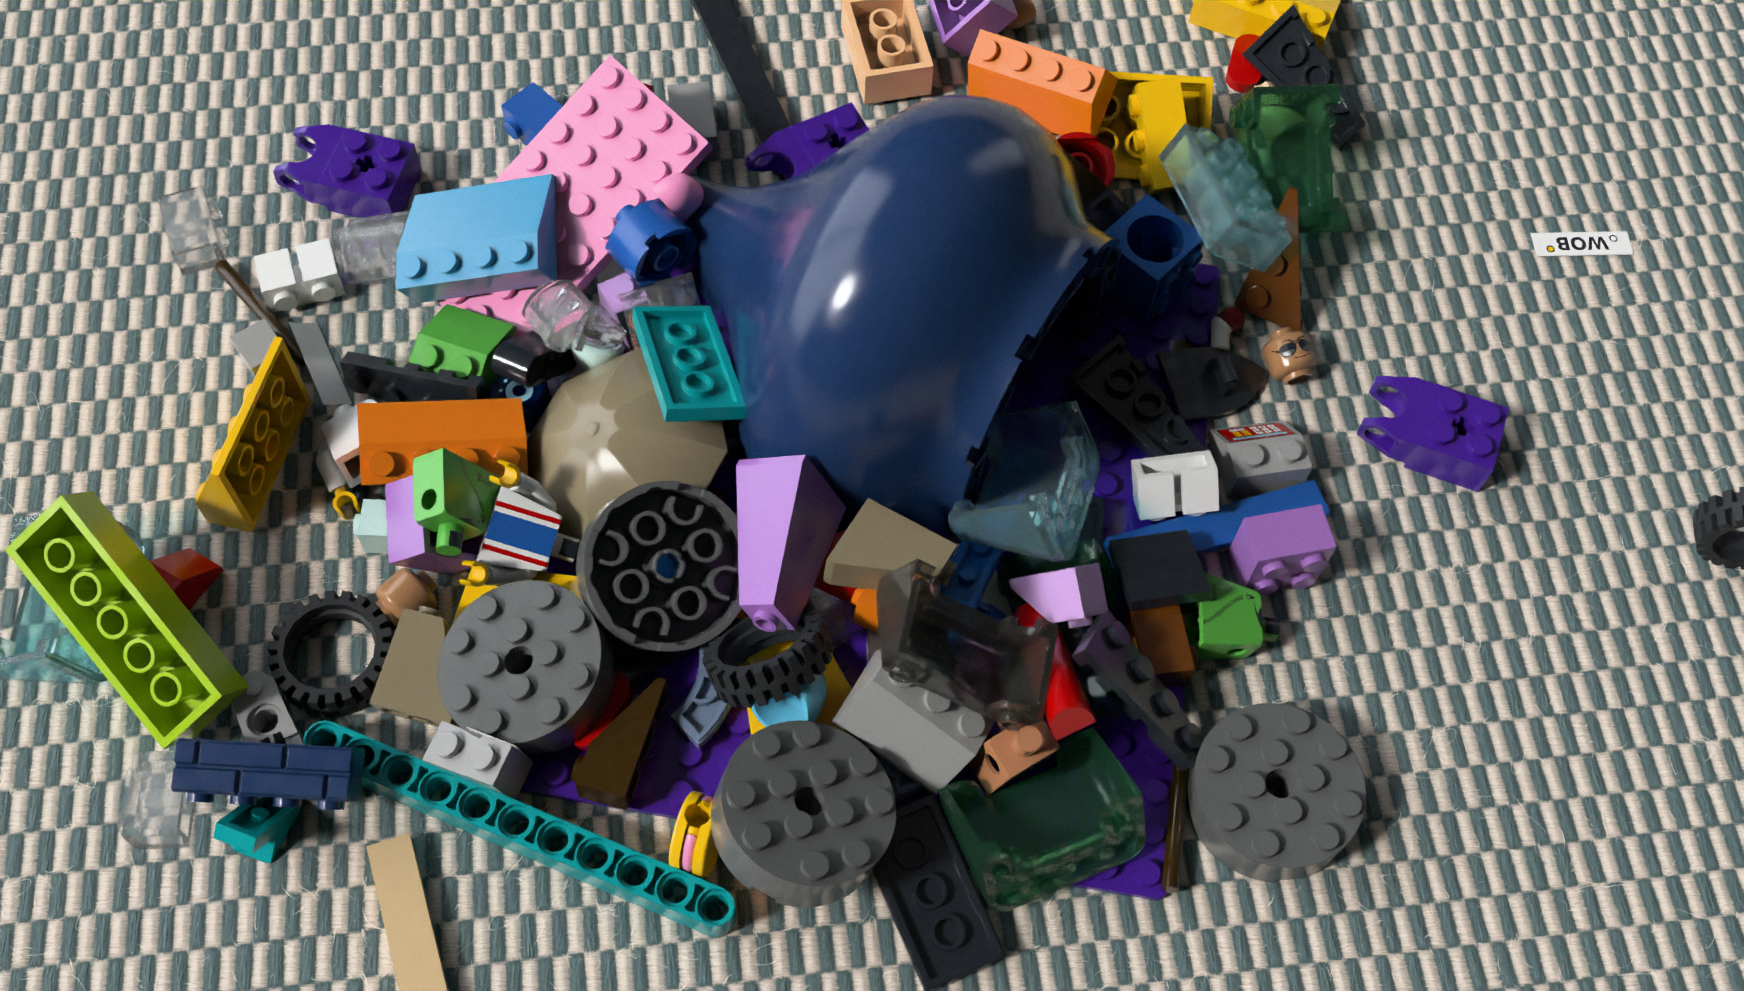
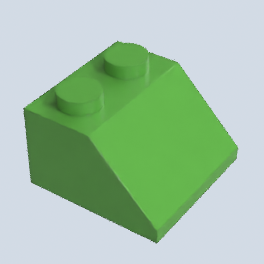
M446 304L418 333L409 363L419 364L424 372L437 374L440 369L455 371L459 379L468 380L471 375L484 377L486 397L493 399L501 376L492 371V359L496 349L503 341L514 338L517 326Z

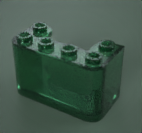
M1340 84L1253 87L1236 101L1235 106L1230 108L1229 124L1231 128L1235 129V142L1231 146V160L1233 164H1236L1237 178L1233 181V197L1235 200H1238L1239 214L1235 217L1234 225L1236 235L1241 236L1243 242L1264 241L1290 186L1298 188V199L1300 200L1299 239H1330L1347 232V213H1337L1334 207L1340 205V197L1333 198L1330 128L1336 125L1335 117H1330L1331 105L1341 103Z

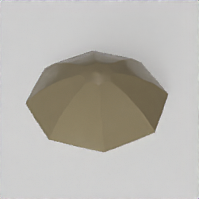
M641 347L563 380L527 438L528 476L538 481L555 500L557 505L556 513L562 516L558 533L578 538L580 542L588 524L604 505L618 495L637 486L656 481H679L680 483L707 490L729 452L722 421H664Z

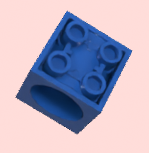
M1146 194L1104 232L1120 241L1118 248L1121 249L1120 263L1111 298L1144 323L1155 313L1158 315L1163 314L1170 306L1173 296L1179 291L1182 294L1185 293L1195 281L1196 275L1193 273L1203 258L1201 249L1205 236L1149 194Z

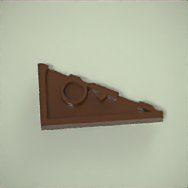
M1294 186L1288 188L1234 302L1235 306L1280 327H1291L1292 332L1301 331L1303 327V320H1301L1302 283L1300 282V200L1298 199V188Z

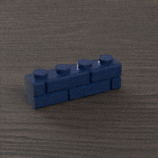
M179 738L176 741L174 757L176 764L173 768L171 789L172 792L187 793V802L214 803L215 794L230 795V804L257 805L258 797H274L273 806L301 808L302 799L318 800L317 809L344 810L345 801L359 802L361 797V774L363 773L365 751L362 748Z

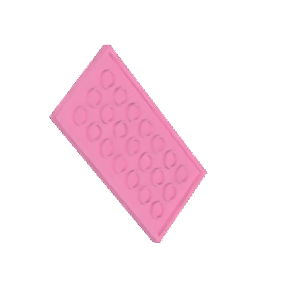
M610 55L493 182L547 174L555 176L557 284L438 300V302L443 307L449 304L517 326L514 337L544 326H551L613 258L606 251L605 246L613 228L618 223L616 215L620 209L628 204L637 206L645 201L659 198L652 190L658 182L672 174L682 173L690 175L713 150V147Z

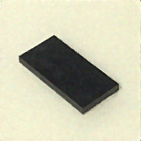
M934 794L897 809L893 836L872 873L923 991H933L999 961L1007 955Z

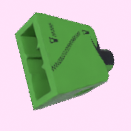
M445 448L413 459L414 519L418 525L437 533V553L445 556H456L462 552L463 541L486 533L499 485L492 483L489 477L490 475L499 479L500 477Z
M1205 573L1212 590L1210 600L1184 604L1189 621V628L1186 632L1189 645L1195 646L1198 659H1244L1259 649L1263 641L1273 643L1279 636L1280 622L1278 619L1262 616L1261 596L1257 591L1209 573Z

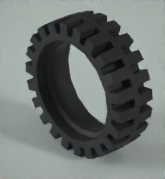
M1739 487V492L1735 493L1731 489L1722 492V497L1713 495L1708 498V502L1703 501L1698 505L1699 509L1694 511L1693 529L1697 553L1702 556V559L1705 561L1711 560V564L1717 566L1724 563L1725 568L1731 569L1740 565L1741 570H1744V532L1731 531L1744 527V487Z
M332 590L325 591V598L320 599L317 593L308 596L309 604L304 606L301 601L294 604L295 613L291 615L285 612L280 618L283 624L282 627L275 625L271 634L274 641H269L267 647L270 654L267 660L271 674L287 699L302 710L304 708L309 714L317 716L321 712L325 717H334L335 712L339 711L342 716L352 714L351 708L355 706L361 711L368 707L366 700L372 697L394 636L393 627L381 609L374 602L370 603L367 597L360 594L355 598L352 592L342 590L341 596H338ZM333 620H353L363 624L372 633L375 642L374 654L366 670L353 681L335 688H315L305 684L297 676L293 664L295 651L303 637L313 629Z
M807 602L795 630L763 631L753 624L752 619L745 612L746 618L741 620L736 617L731 623L730 628L727 627L718 635L719 637H715L708 642L709 647L704 649V657L702 658L708 677L724 703L729 702L734 707L742 704L743 708H752L755 702L761 707L768 705L771 698H774L776 702L784 700L785 693L790 691L794 695L800 692V685L802 683L808 686L815 681L813 674L821 675L826 670L825 664H830L832 660L831 654L834 653V646L818 609ZM796 640L788 649L771 659L754 665L741 666L749 657L766 647L784 641Z

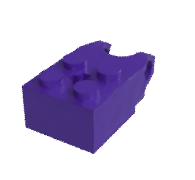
M851 102L775 132L763 145L747 155L745 166L749 171L778 172L788 180L817 165L850 141L867 132L869 128Z
M329 124L295 128L293 135L296 138L297 146L312 156L302 162H289L276 166L273 174L277 184L289 191L295 192L308 202L326 206L328 211L397 226L422 172L414 143ZM304 136L311 138L315 144L309 142ZM285 175H289L298 182L290 180Z
M1376 376L1369 393L1383 406L1389 408L1395 417L1363 418L1361 425L1358 427L1357 435L1387 457L1404 462L1405 468L1478 492L1494 470L1509 408L1417 377ZM1380 387H1391L1398 392H1385ZM1368 429H1379L1385 434H1374L1370 432Z

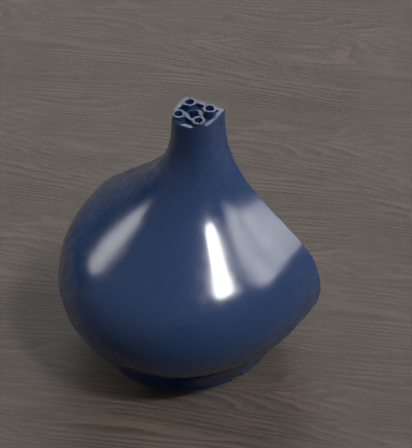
M945 95L918 102L896 113L850 141L817 165L785 181L760 187H738L710 181L690 173L689 176L701 184L704 192L701 206L685 222L697 238V247L689 264L684 269L678 265L676 269L692 281L711 307L722 331L724 344L740 385L746 411L745 419H735L740 450L739 459L806 455L846 506L836 532L847 530L866 500L870 498L923 527L941 529L957 537L976 508L985 460L994 437L988 433L991 424L1003 415L1017 386L1013 379L1022 364L1021 359L1023 357L1029 361L1032 359L1048 330L1075 293L1078 302L1082 306L1075 335L1089 341L1106 315L1120 263L1121 249L1118 248L1120 241L1091 224L1085 211L1074 166L1051 131L1019 107L1001 100L972 95Z

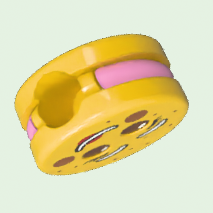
M692 791L686 797L676 820L669 850V865L687 873H692L696 877L707 878L712 872L719 856L711 830L710 814L713 797L706 796L702 792Z

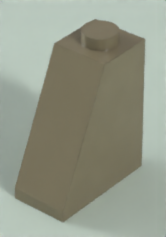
M868 498L828 556L823 581L829 585L932 597L940 584L944 586L949 584L957 569L958 564L953 562L957 544Z
M419 606L418 611L403 608L369 703L380 712L439 727L441 721L460 727L446 710L438 688L437 667L439 654L444 639L451 628L447 621L442 618V612L426 606Z

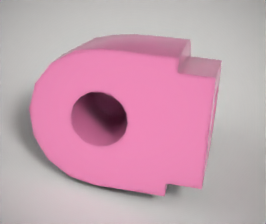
M682 173L667 176L652 188L667 207L684 222L701 206L704 197L701 184L691 176Z

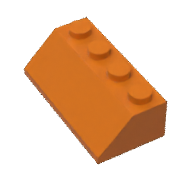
M982 29L978 33L968 61V95L994 98L1019 107L1050 130L1051 133L1060 136L1071 132H1085L1096 137L1118 81L1116 76L1104 68Z
M521 398L357 403L361 485L388 484L413 475L414 458L441 448L457 454L500 478L505 474L504 465L497 463L500 459L515 464L522 473L528 476L527 439Z

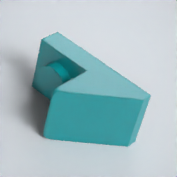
M258 797L257 805H239L216 822L213 838L231 845L236 852L264 863H271L301 808L273 806L274 797Z

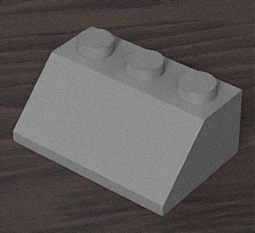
M894 644L874 652L832 722L926 790L936 795L976 756L996 718Z

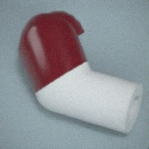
M1229 307L1212 318L1211 347L1229 351V334L1236 329L1240 331L1245 325V314L1242 310L1236 307Z

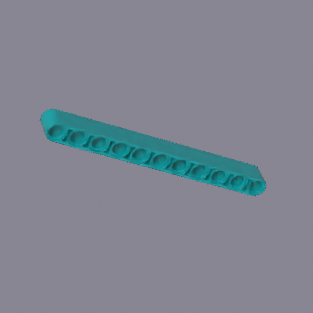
M326 720L319 721L311 725L305 732L303 738L304 745L322 746L329 740H337L334 747L362 748L365 751V757L375 756L373 762L368 767L363 768V773L361 774L362 787L707 936L716 938L725 936L735 926L737 917L734 898L730 892L720 886L492 789L435 767L419 758L337 723ZM401 773H413L407 783L402 785L394 784L395 779ZM439 789H451L450 795L443 801H432L434 793ZM481 804L490 806L489 811L483 817H470L474 807ZM521 820L529 822L525 832L519 835L508 833L513 823ZM557 837L568 839L567 845L561 851L551 852L547 850V846L552 839ZM600 853L608 857L607 862L600 868L591 869L585 866L589 857L594 854ZM640 870L648 874L644 883L638 886H630L625 883L626 877L632 871ZM674 887H681L688 894L683 901L674 904L664 899L668 890ZM721 904L728 909V913L721 920L713 921L705 917L706 909L711 905Z

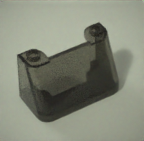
M918 558L879 579L876 591V608L882 668L889 673L888 675L891 679L901 683H912L997 721L998 726L1005 730L1019 731L1024 726L1043 721L1058 625L1039 618L1036 620L1035 627L1018 626L1017 617L1010 615L1004 619L996 620L939 593L941 581L933 579L936 567Z

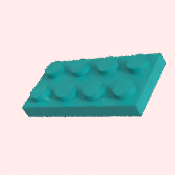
M633 307V325L664 421L686 422L745 419L746 406L740 385L711 307Z

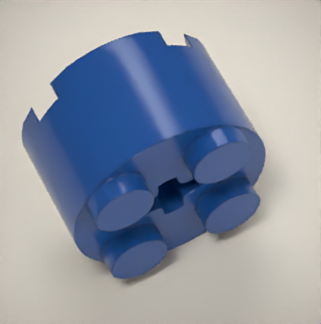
M660 198L645 201L637 206L628 204L621 208L616 215L618 223L613 228L605 246L606 251L635 282L645 289H652L672 280L673 277L669 273L678 265L684 269L689 264L697 247V238L692 233L691 228L681 218L676 216Z

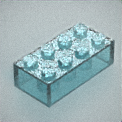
M1185 123L1158 157L1209 254L1265 272L1293 240L1285 227L1286 220L1275 210L1271 203V194L1262 187L1257 178V170L1247 161L1243 154L1245 149L1238 141L1230 137L1224 139L1216 136L1205 127L1198 129Z

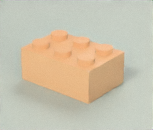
M842 0L841 28L864 105L931 94L934 65L913 0Z

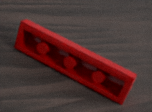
M1028 603L1022 605L1015 612L1013 623L1050 730L1057 741L1095 723L1096 720L1059 623H1050Z

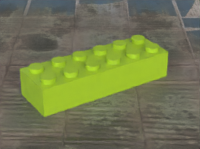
M93 491L61 495L5 549L7 554L163 750L176 745V741L179 738H194L232 703V699H237L249 688V685Z

